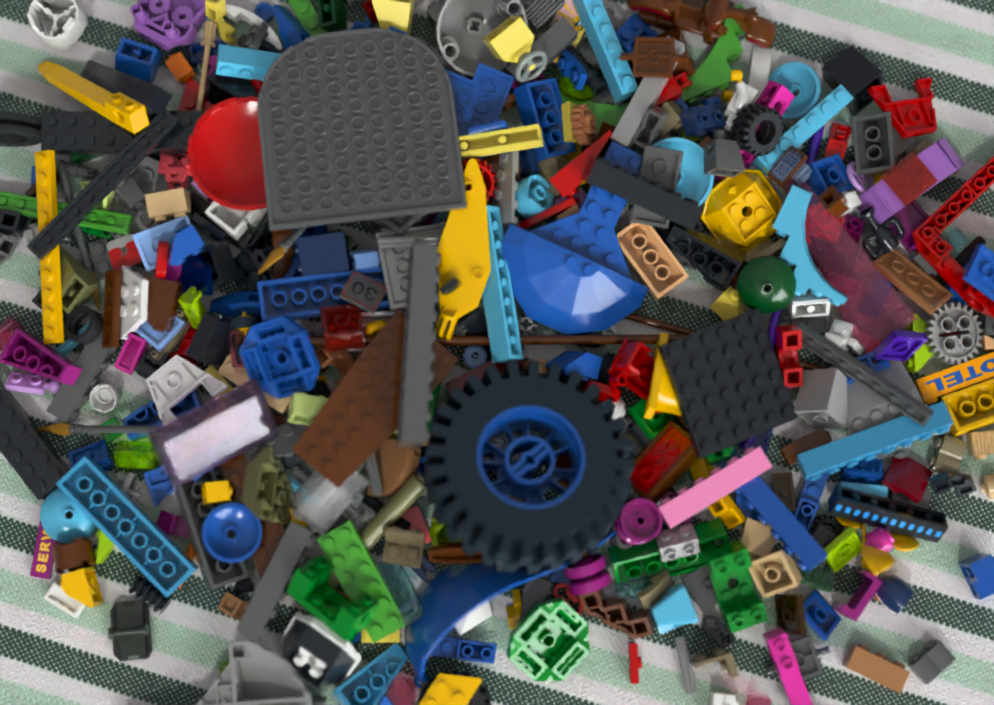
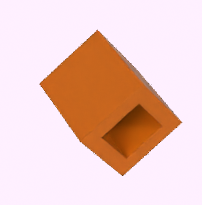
M181 52L170 55L167 61L164 62L180 85L186 83L189 77L193 78L196 76Z

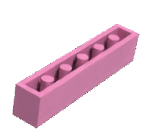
M752 446L743 452L745 456L740 459L736 456L727 461V467L721 469L719 466L710 472L711 476L709 478H699L693 482L695 486L689 490L687 487L681 489L676 493L678 495L676 498L671 500L668 497L660 502L661 507H659V510L670 529L773 467L760 446L756 449Z

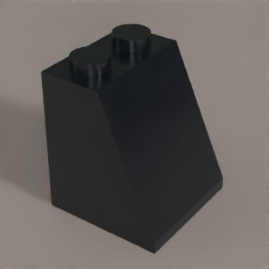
M852 46L842 50L836 58L827 62L822 68L823 79L833 91L842 84L853 96L854 99L846 107L854 116L874 101L867 90L871 86L883 85L882 71Z

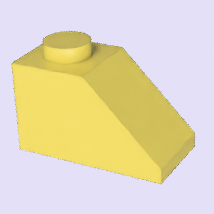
M732 286L710 306L724 321L746 313L745 305L741 301L738 291Z

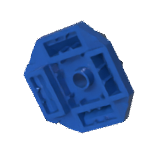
M287 314L251 326L239 353L253 388L259 391L262 390L278 399L292 396L294 392H306L315 388L320 365L314 352V346L311 344L308 333L303 326Z

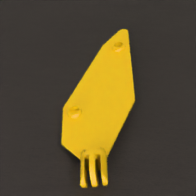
M476 159L468 161L463 174L467 209L450 211L438 245L437 253H441L440 264L437 265L439 288L453 278H458L462 283L460 287L449 295H442L439 290L440 313L434 330H436V335L439 332V337L444 338L446 335V339L449 341L458 318L478 307L491 272L486 188ZM468 184L472 185V189L470 191H467L466 189Z

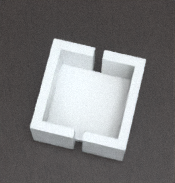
M215 201L205 211L206 216L237 241L248 229L247 223L251 225L262 213L261 209L250 211L231 209L221 206Z

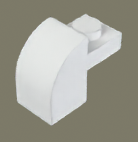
M835 319L829 333L826 332L824 337L848 353L847 343L854 325Z

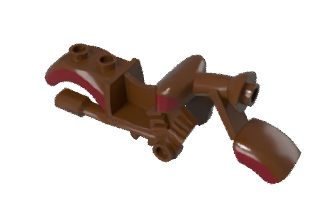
M628 0L627 2L631 10L638 11L637 16L644 23L651 25L659 24L670 28L679 26L680 30L701 35L703 42L710 45L714 44L719 37L726 35L727 27L722 25L725 18L734 19L742 31L746 32L745 37L747 41L762 48H769L772 45L776 33V25L758 16L756 7L747 10L734 8V3L728 0H707V2L701 0Z

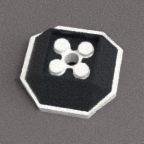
M298 611L282 635L284 645L283 657L288 659L299 676L318 689L331 684L345 682L362 658L359 653H356L348 640L344 641L317 618L303 615V613Z

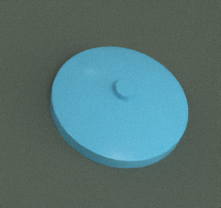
M667 138L653 144L652 146L683 152L676 192L682 194V199L684 197L691 198L699 202L698 206H701L708 198L714 182V175L704 174V149L695 142L684 138Z

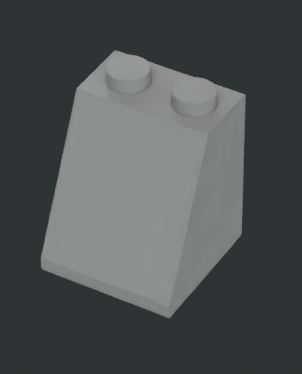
M836 367L804 370L803 386L799 387L794 412L813 429L847 428V377Z

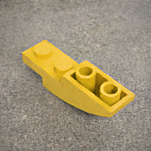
M707 457L697 458L689 467L694 482L701 477H704V479L711 476L710 472L715 469L712 464L708 465ZM729 494L707 506L715 518L719 516L729 530L746 520V517Z

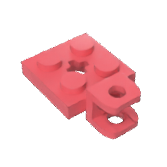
M161 154L158 172L165 175L168 190L177 188L187 189L188 176H192L188 165V154ZM178 156H184L181 160L177 159ZM177 183L181 184L180 187H174V185Z

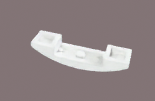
M226 4L227 15L225 16L235 24H238L241 20L250 26H258L260 23L265 22L246 9ZM269 26L265 34V40L272 43L278 49V52L282 54L281 43Z
M753 46L747 85L758 90V93L752 104H755L768 84L772 49Z

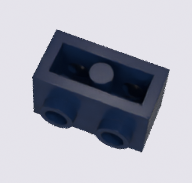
M720 103L691 107L680 114L686 136L695 135V138L706 135V133L713 135L715 131L727 125Z

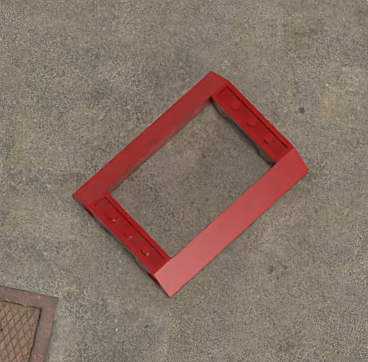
M994 156L912 233L918 253L972 309L994 318V301L962 279L965 270L949 254L953 247L946 240H943L939 234L994 183Z

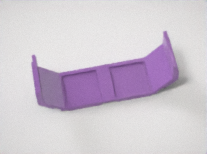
M943 137L861 194L859 199L862 204L857 210L860 213L867 207L874 206L875 214L873 216L881 224L965 164L946 138Z

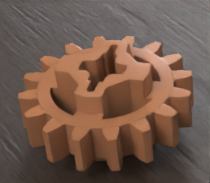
M586 103L574 105V109H572L573 115H571L572 133L575 139H578V144H581V146L591 145L595 141L594 135L597 132L595 115L592 114V110H589V105L586 106Z

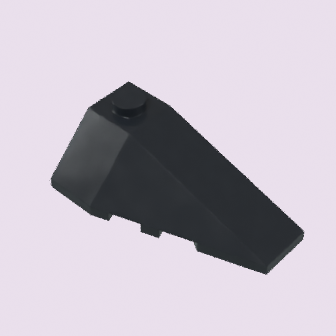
M677 224L673 226L666 238V241L691 263L694 270L697 269L703 275V279L707 283L723 292L741 267L747 254L730 243Z

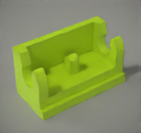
M191 286L178 301L191 326L197 329L204 313L207 311L200 299L202 292H196V287Z

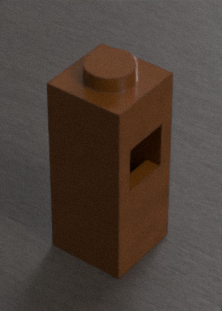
M822 428L778 449L786 466H790L796 463L795 459L798 454L831 443L832 438L829 432Z

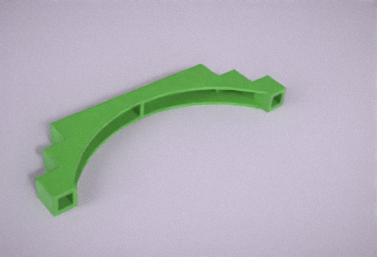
M742 3L734 6V8L744 9ZM724 19L723 25L727 27L726 35L718 38L709 56L696 70V74L688 77L689 81H692L693 84L683 90L681 97L687 106L696 103L698 98L703 96L708 98L714 95L715 91L719 89L723 91L732 87L734 81L730 79L731 68L728 61L733 63L740 59L743 49L737 36L746 33L742 31L734 19ZM560 92L563 103L570 101L577 105L586 103V106L589 105V110H592V114L596 118L597 132L594 135L595 141L602 122L616 127L629 103L613 106V104L588 102Z

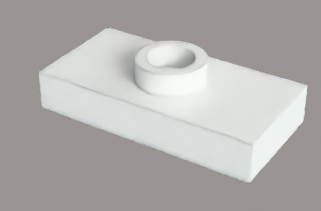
M56 581L52 583L43 598L74 618H78L86 606L66 595L65 591L61 589L60 584Z

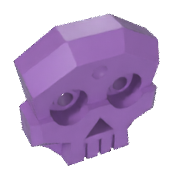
M138 0L130 8L134 17L135 30L141 38L169 53L176 46L190 45L198 35L196 30L208 18L205 11V0Z

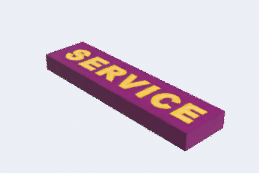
M41 521L39 523L30 576L51 579L54 564L52 545L57 544L58 541L52 539L44 531Z

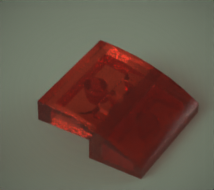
M913 151L881 176L905 206L909 205L938 181Z

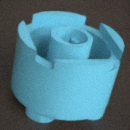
M535 174L517 182L518 190L515 191V200L518 201V209L516 210L525 219L544 212L553 206L554 195L553 193L550 194L548 189L550 185L544 177Z

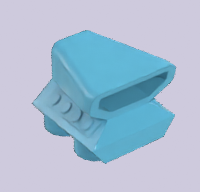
M681 584L671 587L657 603L649 607L660 635L685 624L698 622V617L684 585Z

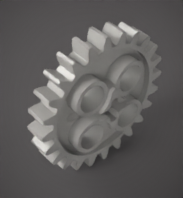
M959 302L943 304L935 313L929 314L931 320H925L929 327L923 328L924 331L928 332L929 340L925 346H931L929 353L935 352V359L940 358V362H946L947 365H960L964 362L967 363V359H973L972 354L979 353L976 347H982L978 341L983 339L979 333L983 332L984 329H979L978 326L982 322H976L978 315H972L973 309H967V305H961ZM964 330L968 331L967 334L945 337L939 336L940 333Z

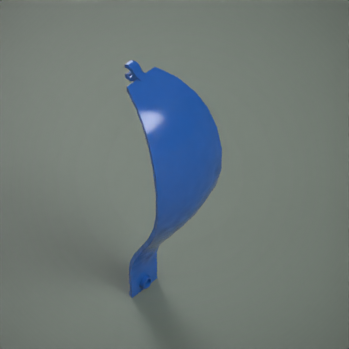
M612 527L591 552L587 550V556L616 534ZM568 559L565 560L560 569L570 565V561ZM482 562L454 563L435 577L416 599L407 618L408 625L404 629L405 650L414 669L415 676L413 681L416 687L421 688L420 681L422 683L430 681L427 674L423 672L425 663L436 645L460 620L496 595L556 570L550 571L547 564L542 565L538 573L527 574V566L519 565L516 571L512 573L504 571L505 562H495L492 567L482 564Z

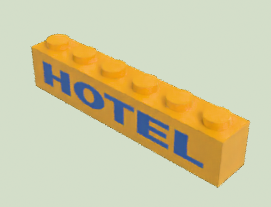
M994 351L971 359L967 363L964 362L914 380L913 382L922 401L926 402V404H931L938 401L937 397L946 396L954 393L955 390L965 389L977 382L982 383L990 380L991 377H994Z

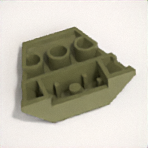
M267 446L247 465L241 501L256 518L288 525L294 489L286 473H281L279 469L280 461L279 459H274L272 446Z

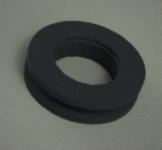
M0 112V146L24 147L40 144L42 119L27 114Z

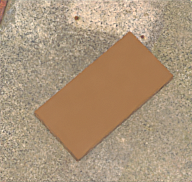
M896 248L889 253L882 254L871 264L873 269L930 315L953 295Z

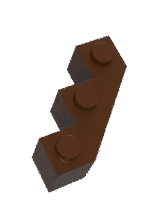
M603 589L579 595L584 613L601 619L608 626L616 630L618 628L633 639L653 635L654 622L649 608L630 612L624 594L606 599Z

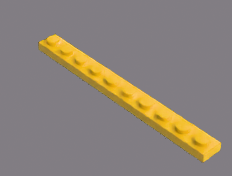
M54 150L35 152L38 234L58 215ZM58 244L43 260H40L44 344L64 343L60 249Z

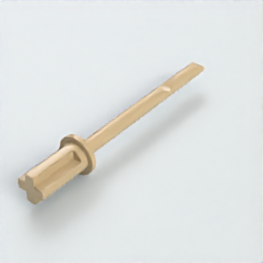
M214 21L205 22L203 41H201V45L205 46L196 111H202L210 49L216 47L214 41L217 23H214Z

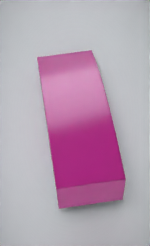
M136 332L128 334L129 338L125 340L114 365L115 368L130 375L133 374L150 345Z

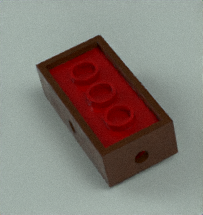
M672 420L634 460V470L629 478L632 481L631 490L640 498L650 500L654 504L659 502L697 460L689 434Z

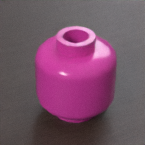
M877 527L865 535L867 542L864 545L888 552L893 549V542L895 541L887 528Z

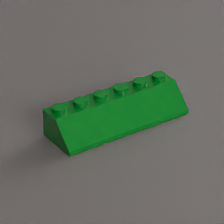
M721 519L693 525L698 537L700 552L682 558L662 562L655 538L644 544L633 545L627 549H620L617 546L609 547L610 562L618 591L650 583L651 578L665 570L669 572L670 577L706 566L702 552L728 543L727 533Z

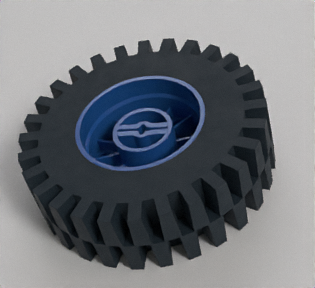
M530 360L526 370L520 372L517 361L507 362L502 374H499L495 365L487 367L481 381L473 374L466 379L463 391L456 387L450 393L448 404L442 403L437 413L436 422L432 423L425 457L424 484H428L427 500L429 505H435L434 518L438 525L446 523V536L452 542L460 538L463 541V552L470 557L475 551L483 554L482 564L492 567L496 560L505 562L504 571L512 573L516 571L519 565L527 566V574L538 573L542 565L547 564L550 571L560 569L565 560L568 559L572 564L580 560L586 550L591 552L599 544L602 537L607 535L621 512L625 499L631 489L632 481L629 478L634 470V459H628L633 447L631 437L622 438L626 423L623 417L615 420L612 419L615 404L609 398L600 404L598 397L601 389L594 383L583 392V389L580 388L582 375L573 371L568 381L561 379L562 366L552 363L547 374L539 373L540 361ZM529 430L540 432L548 437L544 441L541 438L529 436ZM505 433L510 442L509 447L504 451L490 443L491 440ZM518 433L521 437L516 439L512 434ZM551 445H554V446H556L559 450L553 451L550 446H551ZM523 453L521 459L510 467L509 459L516 454ZM566 453L572 470L557 469L555 467V458ZM490 457L493 462L484 461L483 458ZM545 465L546 474L539 479L531 480L535 472ZM483 469L497 470L498 480L490 484ZM565 482L568 487L564 488L558 483ZM550 488L562 495L560 498L547 503L543 496ZM510 495H512L517 498L525 499L524 504H521L512 501L508 498Z

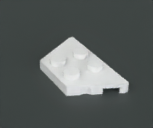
M123 265L121 268L119 339L127 340L129 338L128 334L135 332L147 320L149 281L145 277H141V274L132 271L130 266Z

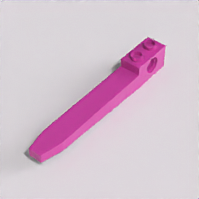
M781 627L763 633L762 636L789 704L813 705L786 632Z

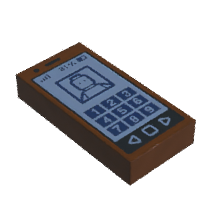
M791 145L767 176L783 188L808 157Z

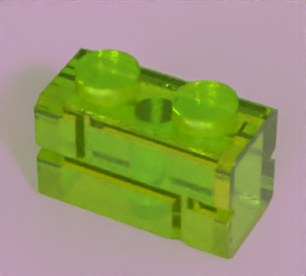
M119 441L114 450L115 467L154 469L159 460L158 443Z

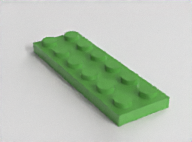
M352 520L316 539L327 560L335 566L333 571L349 600L352 602L360 593L366 591L379 602L369 625L365 627L373 643L408 625L405 615Z

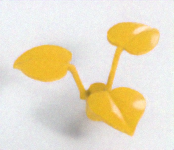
M836 517L845 527L849 528L851 526L853 529L862 528L863 548L861 549V566L863 568L870 569L874 575H877L893 565L894 558L889 552L864 545L866 542V526L863 523ZM889 531L895 541L893 546L899 551H911L920 545V542L915 537Z

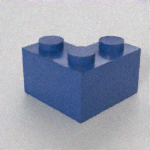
M978 553L958 563L975 599L982 600L994 594V556Z

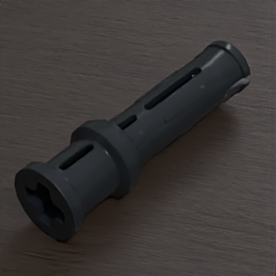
M574 45L568 46L566 50L585 68L588 74L585 84L590 87L593 96L602 94L606 90L607 84L601 81L596 70L589 67Z

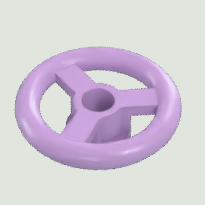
M849 162L846 166V173L849 181L855 187L852 191L858 190L864 193L874 186L871 175H857L855 169L856 162ZM866 180L868 181V184H869V188H868V189L865 188V183H864V182H865Z

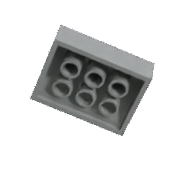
M888 360L891 367L877 372L923 403L914 382L901 361ZM854 381L852 384L847 385L848 426L845 429L848 436L904 415L858 382Z

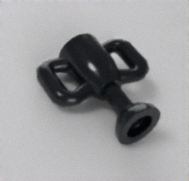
M870 206L861 211L857 218L862 221L867 220L873 229L872 234L863 239L862 245L871 258L876 259L882 254L891 252L899 245L898 240L904 237L905 228L896 217H889L883 225H879L873 216L875 208ZM890 224H892L898 232L897 235H894L888 229ZM869 241H875L876 245L879 247L877 252L871 246Z

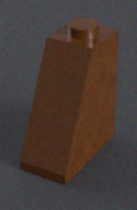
M142 275V277L149 281L147 322L156 332H171L177 314L176 311L180 304L178 299L184 291L183 287L179 282Z

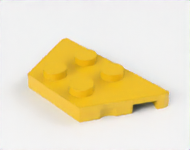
M439 673L419 705H467L483 679L480 677Z

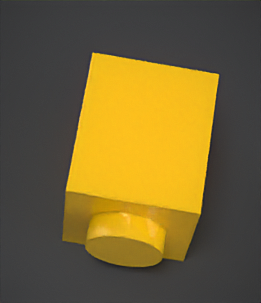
M228 481L206 482L201 485L203 505L226 503L233 496L232 486L229 485Z

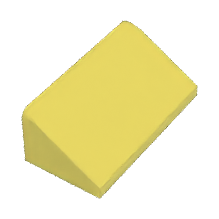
M570 101L561 104L564 142L578 143V139L576 140L572 133L571 124L572 109L577 104Z

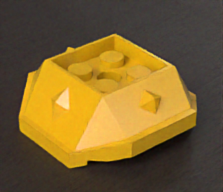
M745 169L746 171L733 178L723 177L713 185L708 198L703 203V211L699 217L713 238L730 243L742 251H749L776 232V229L772 227L781 210V199L763 173L760 170ZM746 206L747 212L742 215V209Z

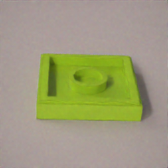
M850 526L823 549L828 554L825 560L830 569L836 573L861 552L863 545L856 531Z

